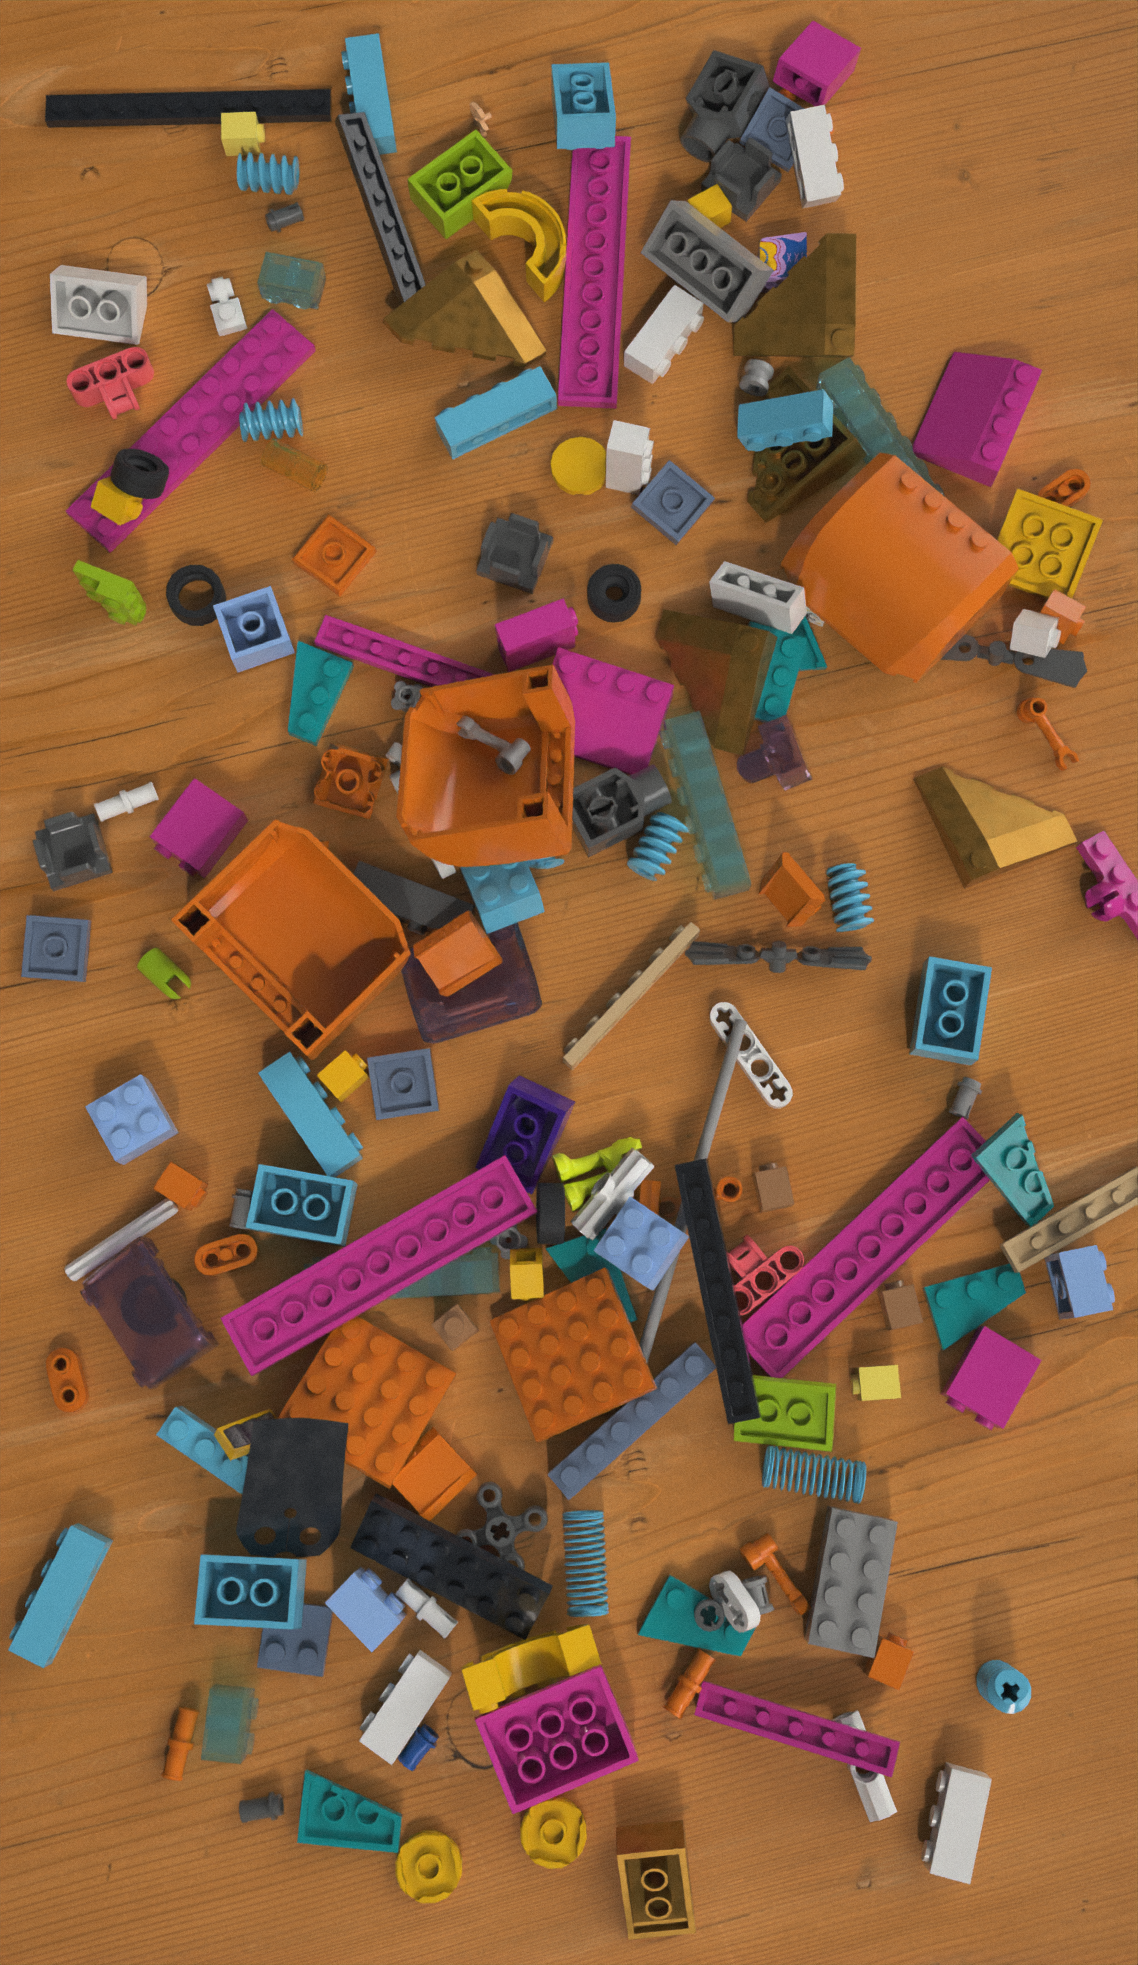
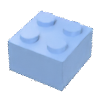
M271 586L213 605L230 657L237 672L295 653Z
M141 1074L85 1106L114 1160L122 1165L127 1164L179 1133L151 1082Z
M629 1197L594 1251L636 1281L654 1291L689 1236L632 1197Z
M1097 1245L1055 1253L1044 1258L1059 1320L1113 1310L1112 1303L1115 1302V1295L1111 1284L1106 1283L1104 1270L1107 1269L1106 1259L1103 1252L1098 1251Z
M360 1567L338 1588L325 1604L373 1652L402 1622L407 1614L403 1611L405 1604L401 1599L395 1596L393 1592L388 1595L379 1586L382 1580L370 1568L365 1571Z

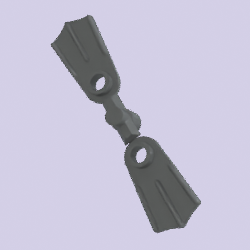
M966 634L940 659L970 661L977 655V658L987 659L992 666H998L1001 662L1013 664L1014 662L1015 667L1022 673L1072 688H1076L1081 678L1087 673L1083 652L1051 649L1045 658L1018 651L1015 654L1013 651L1006 650V645L1002 641H994L990 644V647L978 645L975 638ZM967 646L970 651L962 653L959 647ZM1030 658L1033 664L1025 665L1022 659Z
M693 941L690 948L685 951V956L690 959L693 965L752 964L762 958L769 963V970L774 973L784 972L786 970V963H790L794 959L807 966L866 970L872 961V957L867 955L862 947H828V949H819L808 946L797 953L796 949H786V943L782 941H775L772 943V948H761L759 952L755 950L754 946L749 944L728 946L722 943Z

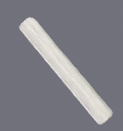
M168 1198L164 1199L66 1265L64 1270L67 1276L72 1281H77L178 1212L177 1205Z

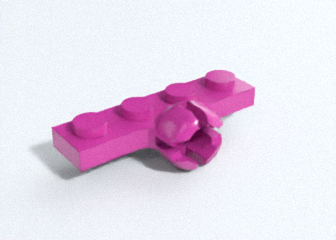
M1102 831L1076 847L1098 882L1097 885L1091 887L1086 892L1085 905L1089 909L1097 903L1101 908L1091 913V915L1100 921L1106 922L1116 916L1122 917L1138 940V880L1105 831Z

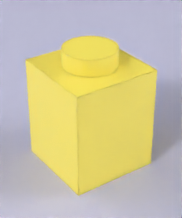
M256 112L221 113V140L226 156H238L239 153L241 156L248 155V152H252V155H259L261 153L260 143L265 142L264 124H259Z
M898 1365L855 1368V1375H850L852 1395L857 1394L858 1401L901 1398Z

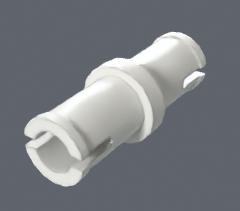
M149 782L128 792L125 789L119 791L120 795L95 803L94 806L101 822L124 812H128V814L133 813V809L152 801H157L159 798L153 783Z
M409 1578L395 1593V1596L399 1597L417 1613L416 1618L420 1621L424 1619L444 1639L459 1622L436 1603L437 1599L434 1596L430 1598Z

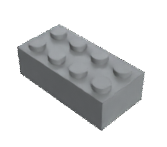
M671 200L641 251V254L728 323L738 322L742 317L745 318L774 271L686 201Z
M827 1506L810 1601L811 1609L808 1613L804 1639L808 1644L875 1658L898 1522L888 1518Z

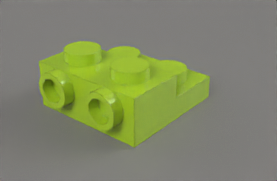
M77 560L73 572L78 578L79 584L84 587L87 592L86 595L90 599L102 603L101 606L106 609L110 619L123 625L126 622L133 625L142 622L146 614V604L132 581Z

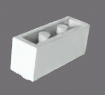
M825 105L791 111L785 121L802 209L836 202L844 190L842 174H837L835 162L838 161V150L836 144L831 142L830 132L833 129L830 113L826 114Z
M674 285L624 351V367L651 384L659 376L663 377L671 366L670 360L675 354L680 355L684 350L690 333L692 331L696 333L704 321V316H702L703 302Z
M616 420L613 421L606 451V488L640 495L642 486L649 484L654 441L649 440L650 428Z
M726 561L723 562L709 581L713 607L792 634L807 614L804 587Z
M421 1650L418 1651L415 1657L410 1653L398 1669L403 1674L396 1686L391 1682L388 1684L378 1699L384 1704L377 1714L370 1711L359 1728L364 1732L359 1742L391 1765L452 1674V1672Z
M947 1762L944 1771H939L936 1782V1791L940 1792L937 1806L932 1805L929 1815V1826H932L930 1840L924 1841L921 1855L922 1861H925L924 1866L930 1874L967 1884L971 1883L992 1781L986 1773Z

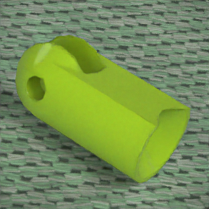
M159 948L151 949L140 959L137 966L138 970L169 998L181 999L168 986L169 981L175 976L189 989L191 988L190 978Z

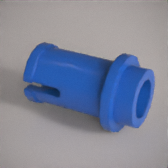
M423 1724L421 1728H416L414 1731L416 1735L398 1755V1760L411 1771L416 1769V1766L430 1748L437 1746L436 1741L439 1736L426 1724Z

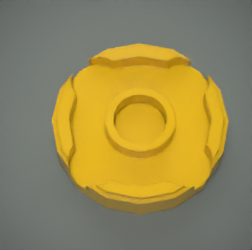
M586 437L569 438L562 442L553 452L551 459L553 480L561 490L571 495L583 494L584 496L596 492L606 482L605 449L595 440Z
M555 1796L529 1807L524 1814L520 1826L521 1844L526 1854L537 1865L547 1869L563 1868L569 1865L582 1853L587 1840L586 1821L581 1810L571 1800L561 1796Z
M422 1830L411 1835L401 1846L395 1861V1876L400 1888L406 1895L408 1894L420 1903H437L448 1898L457 1887L462 1875V1856L458 1845L448 1835L437 1830Z

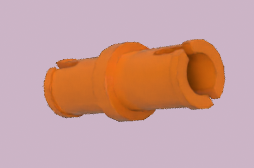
M699 1648L696 1650L697 1652L684 1674L680 1673L677 1677L679 1682L667 1703L663 1706V1708L679 1719L683 1718V1714L695 1694H700L702 1689L700 1685L713 1663L716 1662V1659Z
M179 1706L173 1735L168 1737L167 1745H169V1750L163 1772L161 1773L163 1778L174 1781H182L183 1779L182 1776L189 1750H193L194 1747L192 1738L198 1715L200 1714L199 1710Z

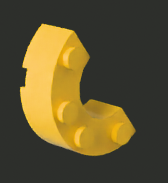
M498 189L486 192L472 199L473 220L490 240L499 236L514 235L525 239L532 245L535 251L533 256L525 263L526 282L545 303L559 288L566 270V234L559 215L545 200L523 190L522 193L507 192V189Z
M581 1624L567 1627V1632L556 1633V1630L501 1647L480 1656V1663L473 1664V1661L468 1662L461 1667L473 1711L479 1710V1714H484L499 1708L498 1702L506 1698L511 1699L525 1694V1687L536 1683L538 1688L557 1682V1677L576 1675L600 1665L601 1661L590 1625Z

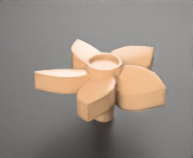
M472 102L469 105L473 115V122L475 126H479L481 135L485 138L487 137L486 131L489 128L484 121L492 118L490 112L484 114L479 105Z

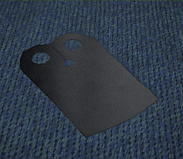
M280 1418L253 1421L247 1472L236 1527L238 1538L251 1555L274 1557L281 1552H290L295 1554L296 1557L320 1556L335 1541L341 1527L343 1472L349 1423L312 1418ZM288 1508H294L297 1514L295 1517L290 1518L289 1523V1518L284 1515V1512ZM261 1527H270L275 1531L276 1536L271 1543L263 1545L256 1542L254 1538L255 1532ZM310 1527L318 1529L321 1537L317 1543L305 1545L301 1542L300 1534L304 1529Z

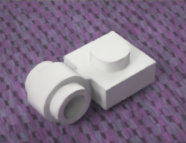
M222 276L211 279L212 283H208L207 287L212 302L218 300V303L212 304L210 307L219 337L247 329L238 297L234 299L229 298L234 296L230 278L223 279Z

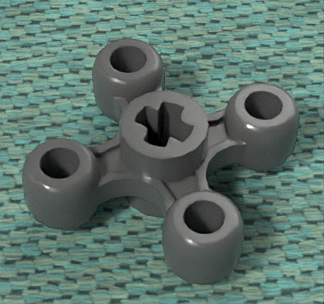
M485 1482L481 1484L476 1494L477 1501L484 1507L487 1513L485 1525L476 1530L462 1529L456 1535L461 1538L464 1536L471 1538L472 1544L478 1547L482 1545L494 1546L498 1550L501 1559L507 1562L513 1560L517 1562L518 1568L524 1570L525 1561L515 1549V1538L523 1531L539 1532L543 1530L548 1522V1514L543 1507L531 1505L518 1516L508 1515L502 1508L501 1500L503 1494L500 1486L495 1482ZM487 1489L493 1490L495 1492V1499L492 1501L486 1500L484 1498V1491ZM538 1513L541 1516V1522L539 1524H532L529 1521L530 1514ZM501 1522H505L508 1525L506 1530L510 1531L509 1536L502 1535L498 1539L494 1536L496 1531L492 1530V1525L499 1526Z

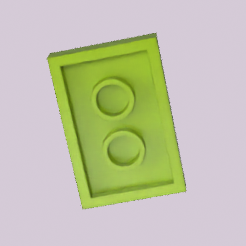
M753 1375L762 1418L735 1423L734 1441L832 1452L836 1384Z

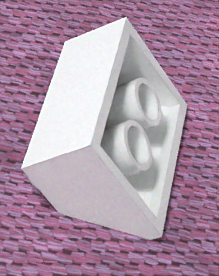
M60 265L50 273L52 333L135 345L140 343L147 309V276Z

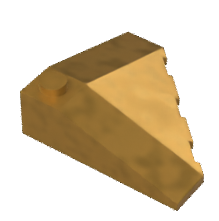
M826 233L818 241L819 246L807 258L803 256L787 272L789 276L777 288L773 286L756 303L758 307L746 319L742 317L734 325L733 356L851 358L854 356L856 327V234Z
M477 250L451 264L383 318L382 322L403 344L413 345L414 339L431 342V349L454 353L456 347L472 350L473 357L495 361L496 355L514 359L513 365L521 367L531 364L546 355L547 352L496 270Z
M788 366L769 384L765 399L811 392V390ZM833 414L832 437L822 438L816 442H797L787 447H768L762 450L761 453H755L752 474L757 479L755 491H749L747 502L767 523L844 476L867 454L857 438Z
M664 609L655 639L662 650L665 649L671 661L670 667L680 685H684L691 698L689 702L699 721L704 722L711 735L709 739L713 747L744 756L778 637L769 631L746 625Z
M940 767L914 778V782L964 889L1077 843L1075 835L1063 813L1055 810L1050 812L1037 807L1032 801L1014 794L1009 796L994 790L993 786L973 778L968 780L953 774V770L945 767Z

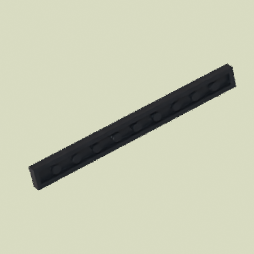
M331 89L46 95L45 122L48 128L221 124V113L256 112L259 123L332 122Z

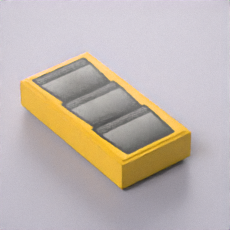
M271 1409L216 1429L214 1436L230 1461L249 1454L253 1421L277 1419Z

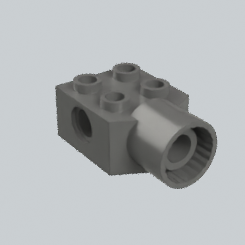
M713 50L686 97L692 119L684 131L680 142L690 155L701 161L711 162L727 139L743 136L770 87L762 65Z
M653 764L630 776H627L617 768H613L573 788L572 828L589 858L643 831L644 816L671 804V795L663 777Z

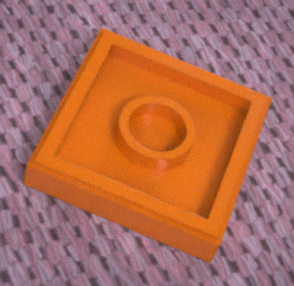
M328 514L292 558V561L296 566L340 597L377 551L373 545Z

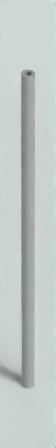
M735 1019L694 1161L708 1158L747 1022L744 1020ZM681 1201L674 1226L683 1233H686L687 1224ZM680 1252L656 1286L639 1344L647 1363Z

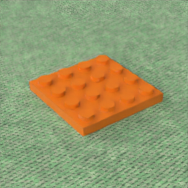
M602 1268L544 1295V1298H537L490 1320L536 1442L546 1440L657 1389L607 1268Z
M357 1316L331 1331L277 1419L312 1418L349 1423L344 1463L390 1489L456 1377V1373Z

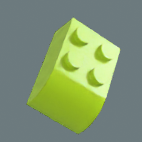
M474 130L407 179L410 199L445 239H448L473 220L472 199L489 191L508 189L512 180V169L477 130Z

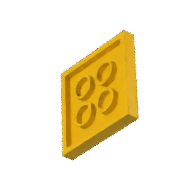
M1017 488L997 538L998 542L1012 552L1019 568L1009 586L1047 600L1055 589L1072 599L1103 519Z

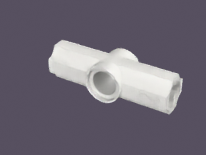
M631 1148L611 1173H605L596 1182L591 1191V1197L573 1217L571 1223L583 1235L593 1240L613 1215H618L628 1198H633L634 1190L654 1168V1165L639 1151Z
M858 1710L844 1713L832 1719L833 1721L866 1731ZM847 1764L869 1822L880 1821L897 1812L882 1774L873 1771L859 1774L856 1772L855 1766Z

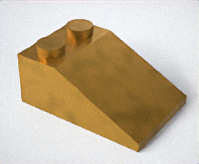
M683 1820L616 1827V1855L628 1940L696 1933Z

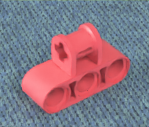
M130 347L75 369L67 376L66 382L78 405L90 407L105 401L112 419L115 420L117 415L131 409L140 410L133 389L149 383L154 376V369L144 349ZM137 364H143L139 368H133ZM110 375H115L112 379H106ZM82 386H88L84 390H79Z
M746 1234L743 1237V1242L729 1253L727 1252L730 1267L740 1279L734 1285L735 1292L744 1294L747 1299L746 1307L743 1310H739L740 1316L750 1312L803 1268L804 1256L797 1247L785 1246L767 1258L757 1244ZM749 1251V1253L745 1257H743L741 1260H737V1258L741 1256L744 1252ZM789 1252L795 1256L797 1263L793 1270H787L782 1267L780 1257L783 1253ZM759 1272H765L771 1277L772 1284L768 1290H761L756 1286L755 1277Z

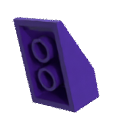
M520 1075L508 1085L475 1168L480 1170L506 1155L526 1192L533 1194L564 1131L575 1101Z

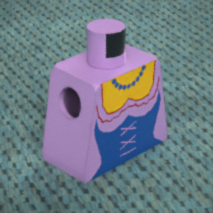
M807 232L760 239L758 256L756 257L774 270L761 292L767 293L773 286L777 288L789 276L787 272L803 256L807 258Z

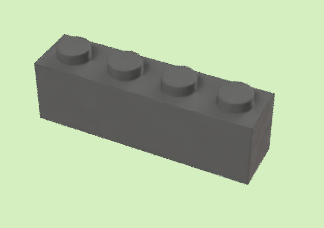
M362 861L358 862L354 871V875L400 922L408 924L407 929L417 934L424 935L425 932L441 928L451 922L454 917L468 910L473 915L476 913L475 906L471 903Z

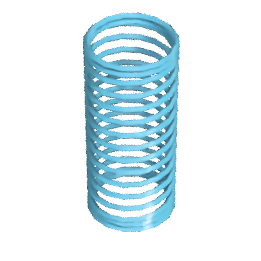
M769 1445L767 1447L762 1472L763 1487L768 1488L770 1486L776 1451V1466L772 1487L775 1489L777 1485L779 1464L783 1453V1469L780 1481V1490H783L786 1466L791 1454L787 1484L788 1492L791 1491L794 1464L798 1454V1469L794 1491L797 1493L799 1490L801 1466L805 1456V1472L802 1483V1494H805L808 1468L813 1457V1469L809 1486L810 1496L813 1495L816 1467L820 1458V1472L816 1495L819 1497L821 1494L823 1469L827 1460V1474L824 1485V1497L827 1498L831 1467L835 1461V1472L831 1488V1498L833 1500L836 1495L838 1470L842 1461L838 1499L841 1501L843 1498L845 1472L849 1463L850 1473L845 1500L849 1502L852 1490L853 1502L861 1503L866 1482V1463L864 1461L858 1462L855 1460L852 1464L850 1459L845 1462L843 1458H840L837 1461V1458L834 1456L830 1460L828 1455L823 1459L821 1454L815 1457L814 1453H811L808 1457L806 1451L801 1455L799 1450L793 1453L792 1449H789L786 1454L785 1448H782L779 1452L777 1446ZM855 1465H857V1466H856V1470H855V1475H854V1481H853V1470H854Z
M601 1510L571 1511L562 1514L563 1520H597L585 1523L564 1524V1528L596 1527V1529L568 1531L564 1532V1535H600L581 1539H565L563 1541L565 1543H599L588 1546L565 1547V1551L599 1550L598 1552L586 1554H568L564 1556L565 1558H602L584 1562H566L564 1564L566 1566H601L591 1569L566 1570V1574H601L590 1577H569L565 1579L567 1582L603 1581L588 1585L566 1586V1589H603L594 1592L567 1593V1597H603L593 1600L567 1601L568 1605L604 1604L570 1607L567 1609V1615L571 1617H593L609 1613V1604L605 1602L608 1599V1595L604 1594L608 1588L602 1586L608 1582L603 1578L607 1575V1572L603 1571L607 1565L600 1563L606 1560L605 1556L600 1555L606 1552L604 1548H601L606 1542L598 1540L605 1537L604 1533L599 1532L605 1528L603 1525H599L604 1522V1512Z

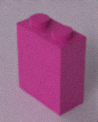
M812 21L779 58L772 82L813 106L825 105L854 72L861 48L819 23Z
M564 598L495 624L497 647L508 672L556 655L558 647L565 650L575 647V636L578 635L576 627L578 619L573 607L567 608Z
M194 778L149 837L156 844L154 850L168 860L173 856L180 861L178 866L192 877L197 873L205 879L249 820L243 811Z
M978 1326L941 1394L948 1398L946 1404L955 1410L963 1413L967 1409L977 1415L974 1421L991 1431L994 1426L1004 1429L1042 1360L986 1326Z

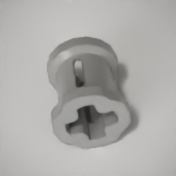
M765 1575L741 1580V1583L756 1603L760 1615L774 1610L773 1604L769 1602L765 1583L767 1582V1577Z

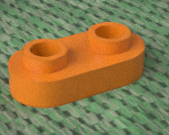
M1070 469L1043 487L1037 496L1071 507L1086 496L1090 489L1091 481L1084 471ZM1068 485L1076 486L1077 490H1071Z
M237 1234L205 1244L197 1250L194 1258L195 1266L199 1272L208 1276H217L246 1267L257 1259L259 1245L253 1237L247 1234ZM241 1245H247L249 1249L248 1254L241 1257L238 1249ZM212 1254L218 1257V1262L214 1266H210L207 1261L208 1257Z
M58 1348L52 1351L46 1360V1371L55 1405L64 1412L79 1411L87 1404L89 1398V1391L80 1357L74 1350L69 1348ZM61 1358L66 1361V1368L62 1371L57 1367V1362ZM68 1390L74 1392V1399L71 1402L65 1399V1393Z

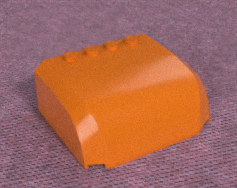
M881 452L811 519L794 541L780 564V568L784 569L790 583L804 587L806 606L882 672L892 676L900 674L912 678L914 683H918L999 601L1019 570L1012 552L896 455Z
M554 665L422 688L419 691L421 694L419 701L414 708H409L404 719L396 818L411 845L436 861L459 867L501 865L568 854L572 848L575 717L572 701ZM463 716L470 717L482 729L511 744L516 738H521L529 744L531 750L522 760V766L514 775L503 772L497 766L495 758L500 753L499 751L476 739H465L458 734L462 727L456 723Z
M276 819L171 919L312 1061L392 982L411 955L400 920L309 830L301 827L297 828Z

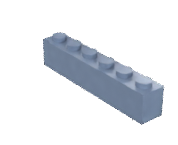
M694 1342L653 1378L657 1387L656 1390L625 1403L549 1471L547 1475L567 1499L570 1500L716 1369V1365Z

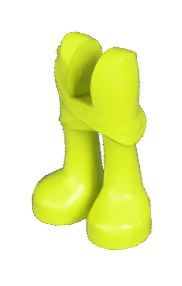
M632 1137L619 1139L610 1147L576 1159H570L564 1153L552 1155L561 1183L602 1166L607 1170L588 1179L564 1185L565 1197L572 1212L583 1207L585 1198L591 1195L596 1182L605 1173H611L620 1160L623 1159L622 1156H625L631 1148L637 1151L642 1149L640 1139Z

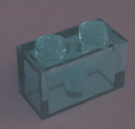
M266 252L257 284L261 297L270 303L278 304L282 302L292 304L299 309L312 308L318 310L326 276L323 263Z
M215 1684L210 1689L201 1760L241 1764L246 1759L247 1754H252L255 1735L250 1733L251 1719L256 1720L259 1707V1699L254 1698L255 1688Z

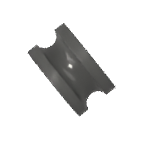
M713 1599L700 1601L694 1610L695 1621L704 1631H716L724 1622V1610ZM707 1606H714V1613L718 1616L716 1622L713 1623L710 1620L711 1624L703 1623L704 1617L700 1614L704 1607L708 1610Z

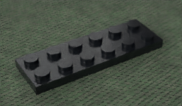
M377 1493L371 1500L350 1547L524 1640L527 1639L553 1585Z

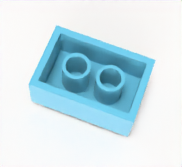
M609 63L551 64V97L557 149L574 150L577 148L603 149L605 147H615L616 112Z
M526 861L501 865L459 867L486 934L545 912L540 892Z
M931 956L927 958L922 967L909 1055L970 1066L978 1061L992 967Z
M259 1164L246 1228L345 1247L358 1184L352 1180Z
M200 1555L194 1624L293 1630L302 1628L307 1559Z

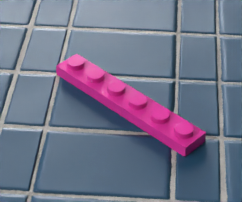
M325 615L314 641L318 647L431 687L495 675Z
M707 1681L702 1682L695 1716L888 1777L893 1776L900 1741Z

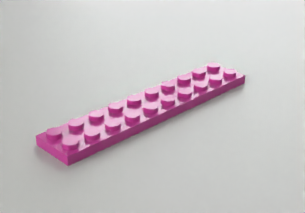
M615 136V147H605L603 149L577 148L572 151L558 406L617 409L631 137Z
M272 309L129 448L151 453L168 466L169 476L162 495L155 499H142L143 509L137 519L122 525L116 524L91 508L97 483L111 476L112 465L66 510L68 516L111 553L240 426L239 414L243 410L244 403H247L250 410L254 411L256 402H259L261 405L316 351L314 344Z
M963 1117L742 1324L748 1354L769 1377L783 1378L990 1181L971 1157L986 1140Z
M506 1155L221 1317V1320L250 1375L254 1376L537 1213V1210Z

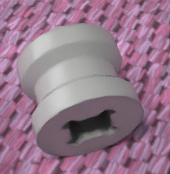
M758 359L748 360L744 367L746 374L741 378L739 386L750 395L764 396L768 392V380L772 378L774 369L765 361Z

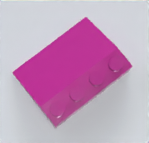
M954 352L909 454L992 487L1042 370L1016 359Z
M558 647L552 664L573 705L575 717L574 757L610 769L617 768L628 775L648 767L673 698L674 685Z
M601 1664L475 1717V1722L512 1814L639 1761L635 1744Z

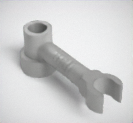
M463 716L456 723L462 727L458 732L461 737L471 740L476 739L499 751L500 753L495 758V762L503 772L509 775H514L523 764L522 760L531 750L525 740L516 738L511 744L482 729L479 724L475 723L468 716Z

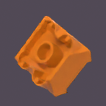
M330 743L329 749L322 756L321 764L323 769L319 781L315 784L312 803L370 819L389 759L342 744Z
M783 852L762 879L759 894H765L788 921L786 927L803 926L808 919L821 910V905L825 902V895L788 852Z
M469 910L454 917L451 922L443 927L435 928L428 932L424 939L413 945L414 957L420 961L438 988L439 994L446 997L503 962L502 957Z
M432 1427L418 1440L393 1485L424 1519L431 1521L477 1473L447 1440Z

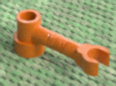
M1027 698L1021 701L1016 710L1018 718L1024 723L1037 724L1054 751L1056 766L1062 771L1067 769L1066 764L1063 762L1065 755L1069 756L1073 763L1078 762L1077 753L1070 750L1067 745H1064L1045 715L1047 711L1046 701L1042 698Z
M732 1176L722 1178L717 1187L714 1188L716 1201L723 1200L727 1203H733L739 1200L743 1193L741 1182ZM728 1185L736 1187V1192L732 1196H727L724 1193V1189ZM665 1197L660 1201V1203L673 1202L675 1205L674 1211L665 1214V1218H673L678 1214L682 1201L681 1197L676 1199Z
M765 1533L753 1543L747 1542L738 1549L752 1571L765 1564L798 1615L802 1616L811 1609L808 1601L799 1589L796 1588L792 1580L789 1579L790 1577L773 1554L778 1550V1546L768 1533Z

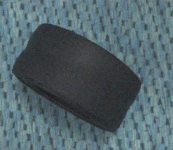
M138 449L120 450L115 457L111 470V480L117 488L129 495L143 499L160 497L164 492L169 476V468L165 462L151 453Z
M608 564L599 568L593 573L587 586V600L590 609L598 618L607 622L615 623L627 620L637 611L641 602L642 590L640 580L630 568L624 565ZM614 586L620 588L623 592L622 597L618 600L609 599L606 596L608 588Z

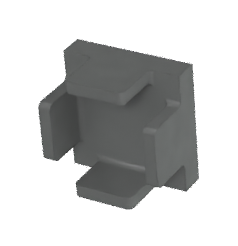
M750 137L746 141L745 148L737 142L734 145L733 142L728 140L713 157L710 174L701 183V190L705 191L718 184L731 203L732 212L747 222L781 182L782 174L771 166L772 152Z
M511 513L509 521L497 518L496 523H490L482 542V557L476 570L477 575L533 594L554 542L553 537L541 533L537 521Z
M69 812L44 820L46 828L35 832L37 839L33 840V845L39 866L47 874L53 891L113 873L97 816L94 813L78 817L74 812Z

